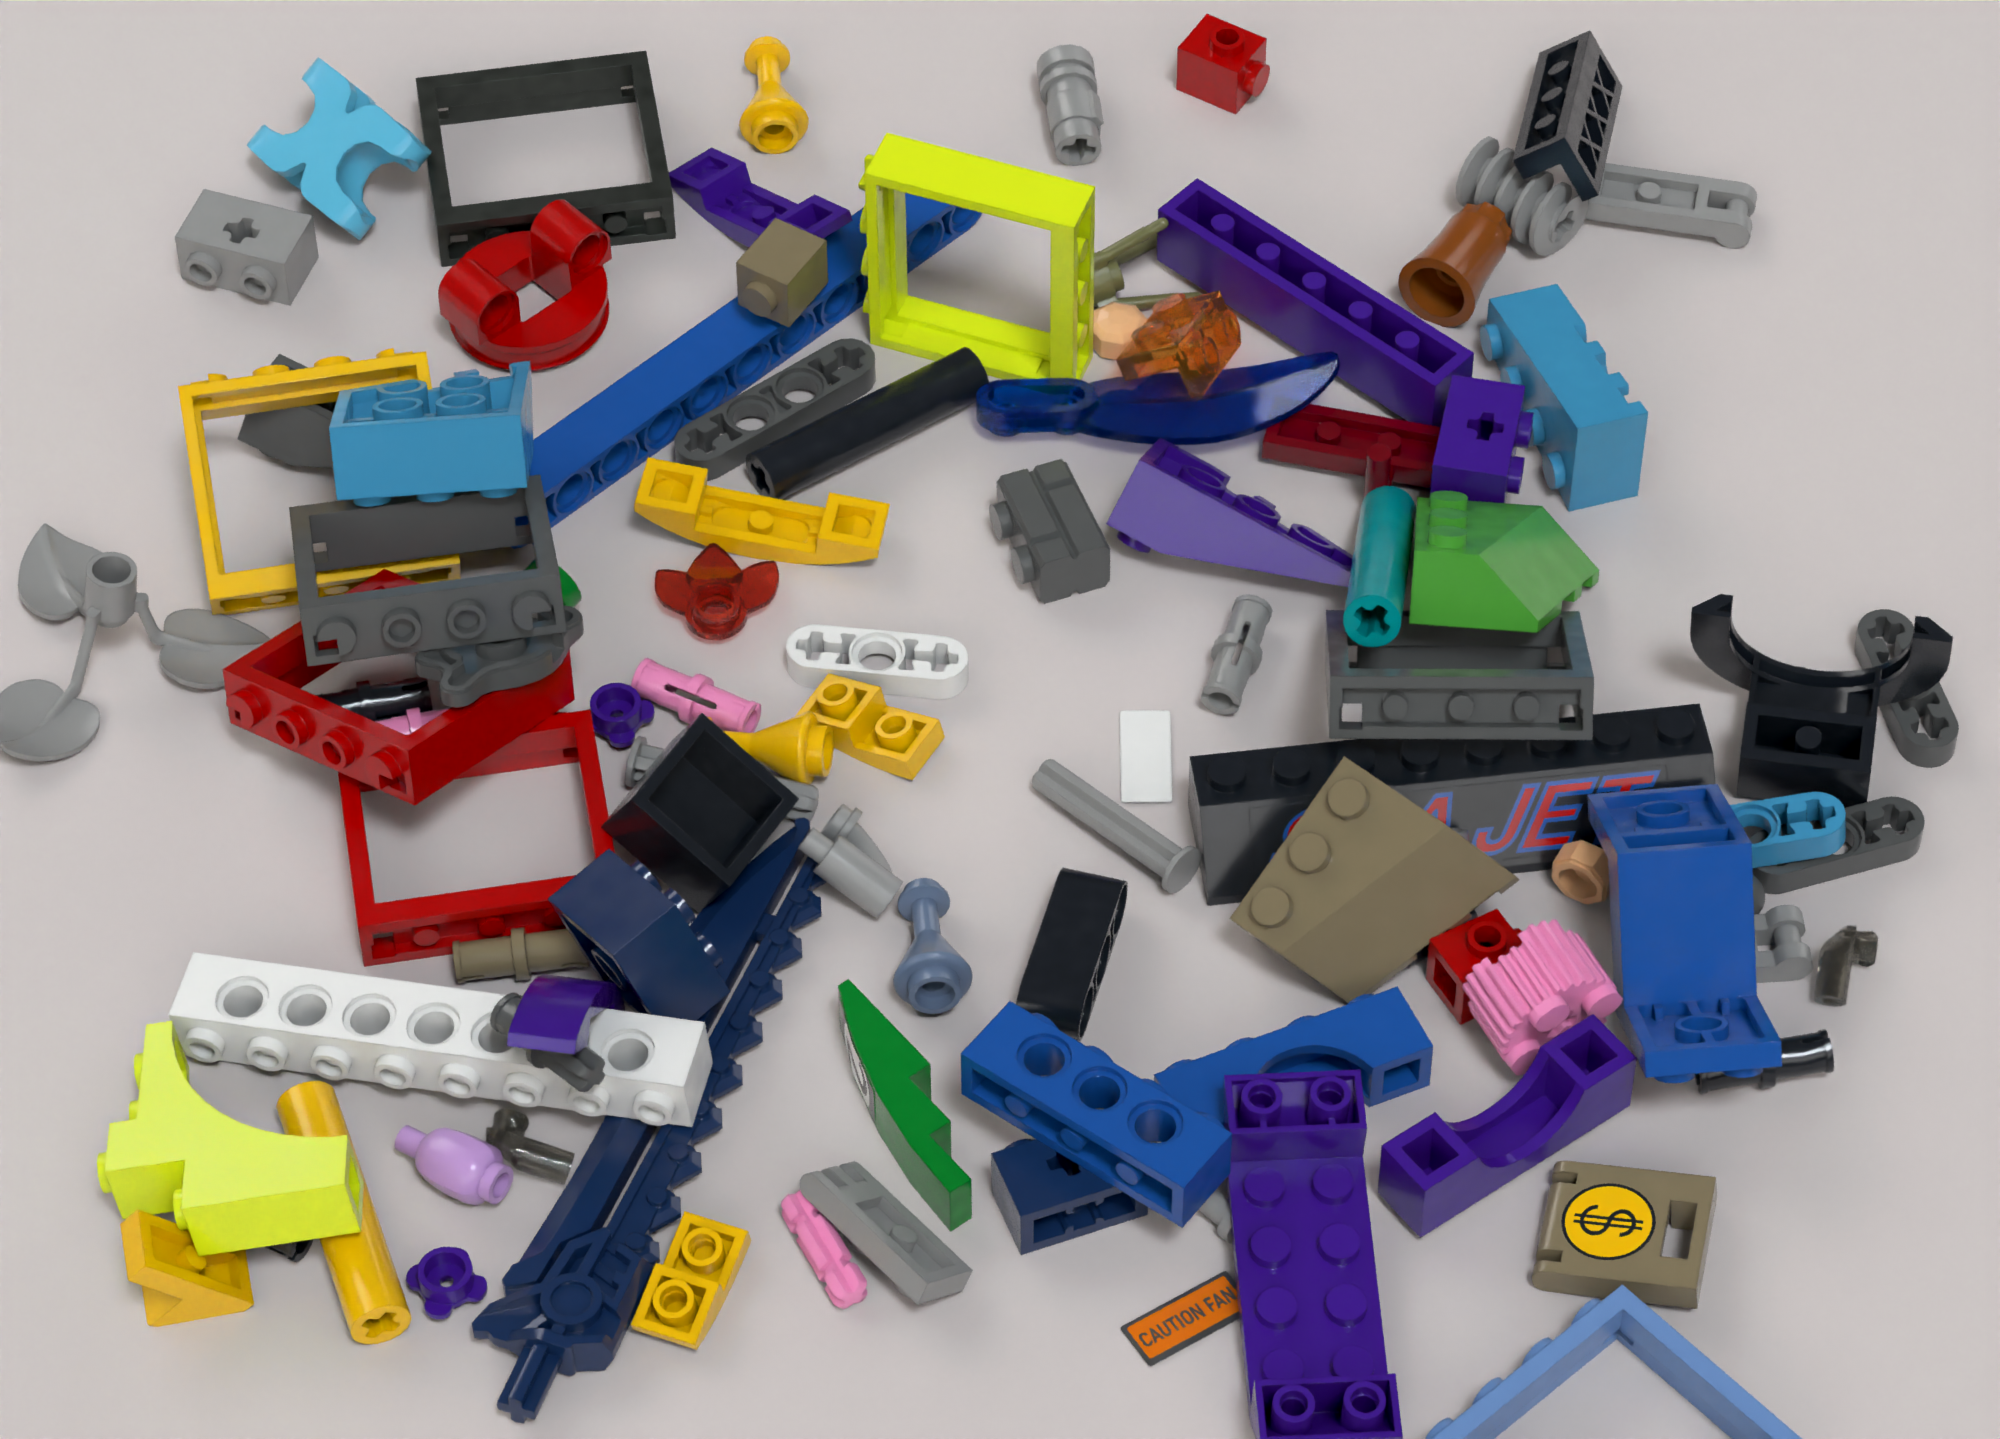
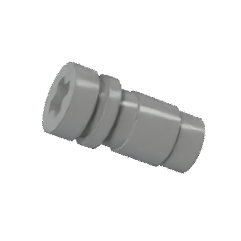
M1071 44L1059 45L1048 49L1037 61L1040 96L1043 103L1047 106L1050 136L1054 142L1055 154L1058 160L1072 166L1084 165L1095 160L1101 152L1100 126L1104 124L1100 97L1097 95V80L1095 78L1093 57L1089 51L1081 46Z

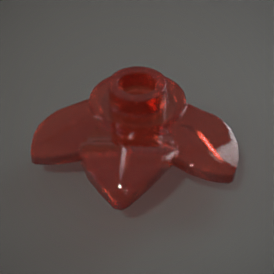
M716 543L709 544L694 559L687 572L661 569L657 570L655 575V593L660 603L665 608L684 616L689 630L698 637L707 640H723L739 633L746 625L748 614L769 605L776 596L779 587V570L775 561L759 562L741 570L729 554Z

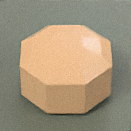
M1111 302L1094 310L1093 349L1100 357L1124 361L1143 352L1148 334V319L1136 305Z
M1583 840L1564 844L1552 864L1551 878L1565 896L1583 904L1589 905L1606 901L1610 891L1608 858L1604 850Z

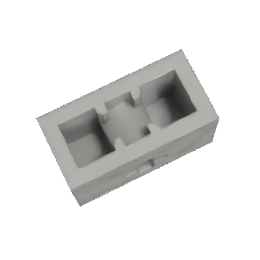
M203 189L175 235L182 279L291 306L319 258L313 215Z

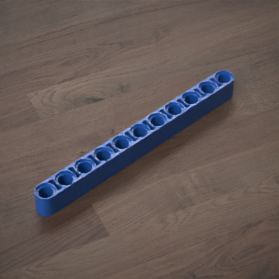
M905 193L907 274L967 232L976 224L982 213ZM863 208L852 215L853 221L823 238L827 240L828 284L790 327L767 317L753 314L747 308L738 305L737 296L534 439V452L529 476L539 474L541 476L551 528L645 462L648 457H652L673 442L678 430L684 425L736 397L863 306L868 290V277L861 273L862 258L867 247V236L860 232V218ZM527 516L514 517L515 526L528 524ZM528 544L518 545V546H510V547H512V548H514V549H517V548H522V547H524V546H526V545H528Z

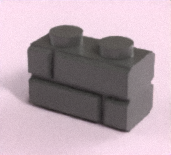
M1059 459L1037 465L1030 472L1026 468L1001 475L999 480L996 481L997 503L989 506V513L997 538L999 540L1009 538L1013 546L1011 549V560L1018 581L1021 584L1031 582L1039 600L1044 604L1071 597L1074 591L1082 594L1106 587L1107 583L1110 582V547L1068 464Z

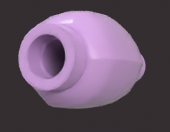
M406 1125L399 1131L396 1137L395 1149L415 1159L417 1170L424 1180L444 1194L463 1203L479 1205L487 1201L491 1204H497L506 1196L511 1187L513 1170L503 1163L501 1151L475 1136L449 1128H438L425 1134Z

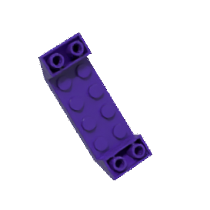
M1358 1069L1224 1075V1127L1232 1133L1231 1173L1226 1178V1187L1231 1212V1238L1249 1420L1255 1438L1402 1439L1396 1374H1388L1366 1187L1363 1153L1367 1123L1361 1071Z

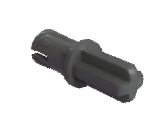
M510 993L499 1000L490 1017V1024L494 1030L508 1037L510 1025L523 996L517 993ZM585 1047L576 1054L522 1048L526 1051L527 1061L536 1068H549L580 1092H588L594 1084L600 1085L605 1077L603 1072L604 1059L589 1047Z

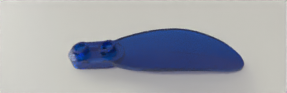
M1330 351L1239 368L1122 376L1090 383L1074 378L995 380L981 386L976 393V420L983 428L1003 437L1015 436L1020 433L1055 432L1061 435L1081 433L1098 438L1152 445L1159 438L1174 445L1218 443L1259 432L1299 412L1315 400L1332 383L1338 374L1341 362L1338 354Z

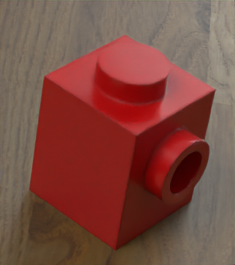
M1206 14L1177 48L1176 90L1236 115L1250 97L1259 96L1267 84L1270 74V66L1266 64L1267 38Z
M1494 909L1429 939L1426 980L1460 1025L1475 1019L1468 1006V1002L1471 1000L1462 988V985L1467 982L1465 978L1467 974L1474 972L1472 969L1473 965L1480 963L1486 957H1488L1492 964H1496L1500 955H1507L1510 948L1513 946L1519 947L1522 944L1518 936L1522 930L1519 928L1513 929L1498 909Z

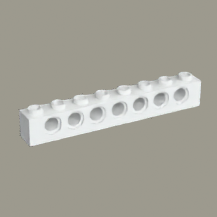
M196 952L192 954L168 1014L170 1021H173L185 1056H190L202 1062H216L219 1060L254 1065L266 1071H279L282 1069L318 1074L329 1080H342L346 1078L381 1083L393 1089H406L410 1087L445 1092L457 1098H470L474 1096L510 1101L521 1107H535L538 1105L574 1110L582 1115L592 1117L609 1115L638 1119L655 1126L666 1124L693 1126L713 1064L705 1022L604 1009L590 1019L587 1047L604 1059L603 1072L605 1077L600 1085L594 1084L588 1092H580L549 1068H536L527 1061L525 1050L507 1046L508 1037L491 1027V1013L499 1000L506 996L504 994Z

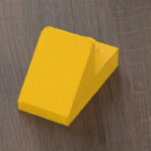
M138 1209L120 1224L127 1278L130 1282L142 1285L146 1319L149 1326L161 1327L244 1312L254 1305L246 1249L198 1257L189 1230L181 1231L176 1223Z

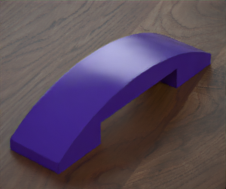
M712 147L669 172L671 187L693 210L719 231L747 247L754 243L775 218L820 238H825L853 221L850 210L815 194L797 204L751 183L745 162Z
M548 974L539 975L528 986L517 1007L508 1031L507 1046L576 1054L588 1046L590 1019L604 1009L625 1011L621 991L612 982Z

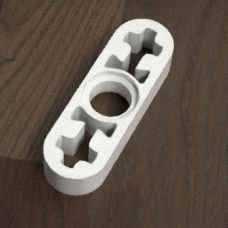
M811 624L796 629L789 636L786 643L788 673L796 683L805 687L817 688L827 674L830 673L879 686L884 695L941 700L960 694L968 683L967 650L961 642L947 636ZM812 652H821L818 660H809ZM844 653L849 654V664H843ZM877 653L888 655L894 660L890 667L883 670L868 669L860 662L866 656ZM906 659L912 660V670H906ZM936 664H946L944 672L934 671Z

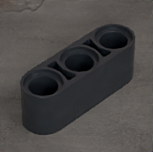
M1062 867L1056 879L1021 981L1016 1005L1031 1014L1039 1013L1046 1016L1060 1031L1075 1040L1081 1041L1085 1034L1121 926L1127 900V881Z

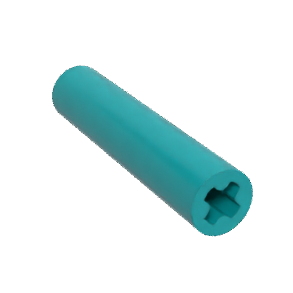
M1381 486L1373 489L1363 499L1360 509L1343 625L1348 636L1354 642L1365 647H1380L1390 643L1398 635L1401 627L1416 519V506L1412 497L1406 491L1395 486Z

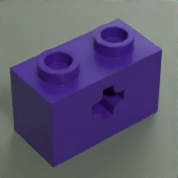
M1452 375L1432 466L1430 494L1435 491H1456L1466 494L1468 501L1506 503L1508 493H1520L1525 458L1515 455L1517 448H1529L1534 412L1523 411L1524 385Z

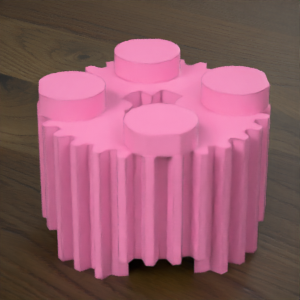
M1556 919L1551 920L1548 924L1545 920L1541 921L1538 926L1530 924L1526 930L1518 934L1522 941L1521 946H1513L1507 955H1500L1496 964H1492L1488 957L1480 963L1474 964L1472 967L1474 972L1467 974L1465 977L1467 982L1462 985V988L1471 1000L1468 1002L1470 1012L1503 1061L1506 1062L1516 1075L1526 1073L1542 1045L1592 1014L1605 1024L1607 1021L1605 1017L1612 1014L1623 1000L1616 990L1617 987L1583 938L1578 933L1574 934L1572 930L1565 932Z

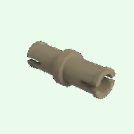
M525 927L512 928L511 935L462 942L457 940L452 943L454 968L458 984L469 980L516 975L517 980L521 981L531 979L532 972L590 966V963L567 928L526 933Z

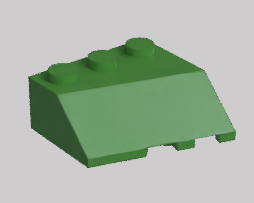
M1435 491L1430 494V498L1417 497L1409 624L1538 633L1561 614L1562 601L1575 602L1581 597L1582 586L1593 587L1599 580V569L1543 506L1468 501L1466 494L1456 491Z

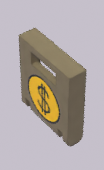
M1576 1161L1556 1162L1552 1174L1553 1184L1549 1189L1536 1253L1537 1262L1534 1264L1532 1273L1533 1285L1537 1289L1546 1292L1606 1298L1623 1284L1644 1303L1697 1309L1717 1201L1716 1177ZM1670 1209L1672 1228L1693 1230L1688 1259L1662 1256Z

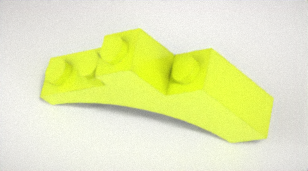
M173 1021L146 1024L143 1053H138L134 1056V1074L139 1089L138 1100L130 1101L129 1120L109 1123L107 1151L99 1153L97 1157V1172L101 1189L105 1194L113 1193L122 1219H127L137 1209L152 1215L174 1211L179 1230H189L198 1257L361 1232L364 1182L348 1135L335 1137L285 1135L243 1124L219 1112L208 1104L189 1084V1065Z

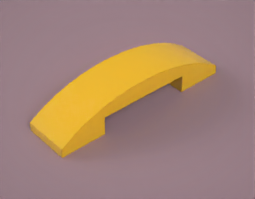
M647 458L634 503V511L649 521L686 539L732 554L794 564H844L878 558L889 514L890 504L829 492L825 508L709 486L707 485L708 469Z

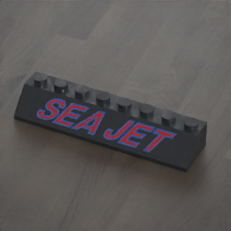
M1699 703L1593 714L1592 740L1352 739L1190 756L1188 808L1196 848L1201 852L1200 870L1207 906L1241 903L1344 756L1450 828L1468 829L1469 842L1512 874L1552 870L1554 859L1566 843L1583 840L1602 848L1588 819L1587 794L1716 784L1713 751ZM1575 717L1559 718V723H1576Z

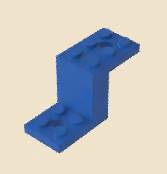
M1718 784L1587 794L1588 819L1608 858L1613 983L1623 998L1622 1003L1615 1012L1645 1077H1654L1656 1080L1664 1083H1683L1694 1079L1695 1074L1722 1072L1730 1077L1746 1078L1761 1074L1763 1068L1782 1067L1781 1039L1757 997L1752 843Z

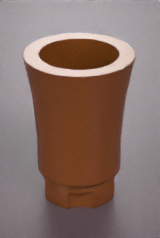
M1488 202L1478 205L1466 204L1459 213L1450 218L1435 239L1402 268L1398 282L1400 293L1405 303L1416 315L1442 327L1458 326L1470 319L1481 291L1491 273L1503 258L1506 246L1511 240L1513 231L1506 223L1505 213Z

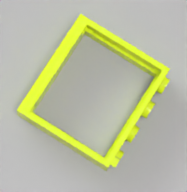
M886 133L875 155L868 154L864 158L865 172L858 183L859 189L865 191V205L860 218V232L867 236V247L862 258L861 273L868 277V290L864 298L863 312L869 314L870 344L932 361L967 347L979 358L988 376L1073 398L1093 358L1095 186ZM905 193L1050 230V333L909 296Z

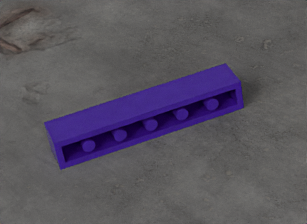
M1198 178L1158 209V219L1166 218L1169 223L1166 229L1157 233V260L1405 420L1441 427L1452 375L1472 378L1474 353Z

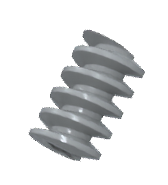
M1490 136L1482 139L1472 149L1459 173L1456 184V198L1462 207L1468 203L1478 205L1483 202L1495 205L1505 213L1506 223L1513 231V238L1522 244H1529L1532 251L1539 255H1552L1565 247L1584 223L1588 211V200L1582 202L1579 195L1571 199V185L1565 182H1560L1553 187V174L1548 171H1543L1535 176L1523 179L1512 161L1515 152L1513 149L1505 148L1499 152L1500 146L1497 139Z

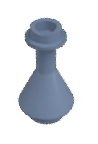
M919 878L909 882L898 898V910L905 919L913 922L915 938L894 974L893 984L899 997L911 1004L914 1009L922 1013L939 1014L949 1011L958 1004L960 999L968 992L972 984L973 975L969 964L941 935L939 918L947 913L950 907V897L948 892L937 881L930 878Z

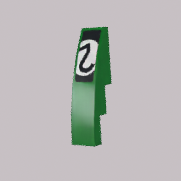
M847 979L838 985L839 1021L854 1079L878 1133L908 1181L951 1232L972 1218L971 1178L952 1159L951 1121L931 1101V1064L869 999Z

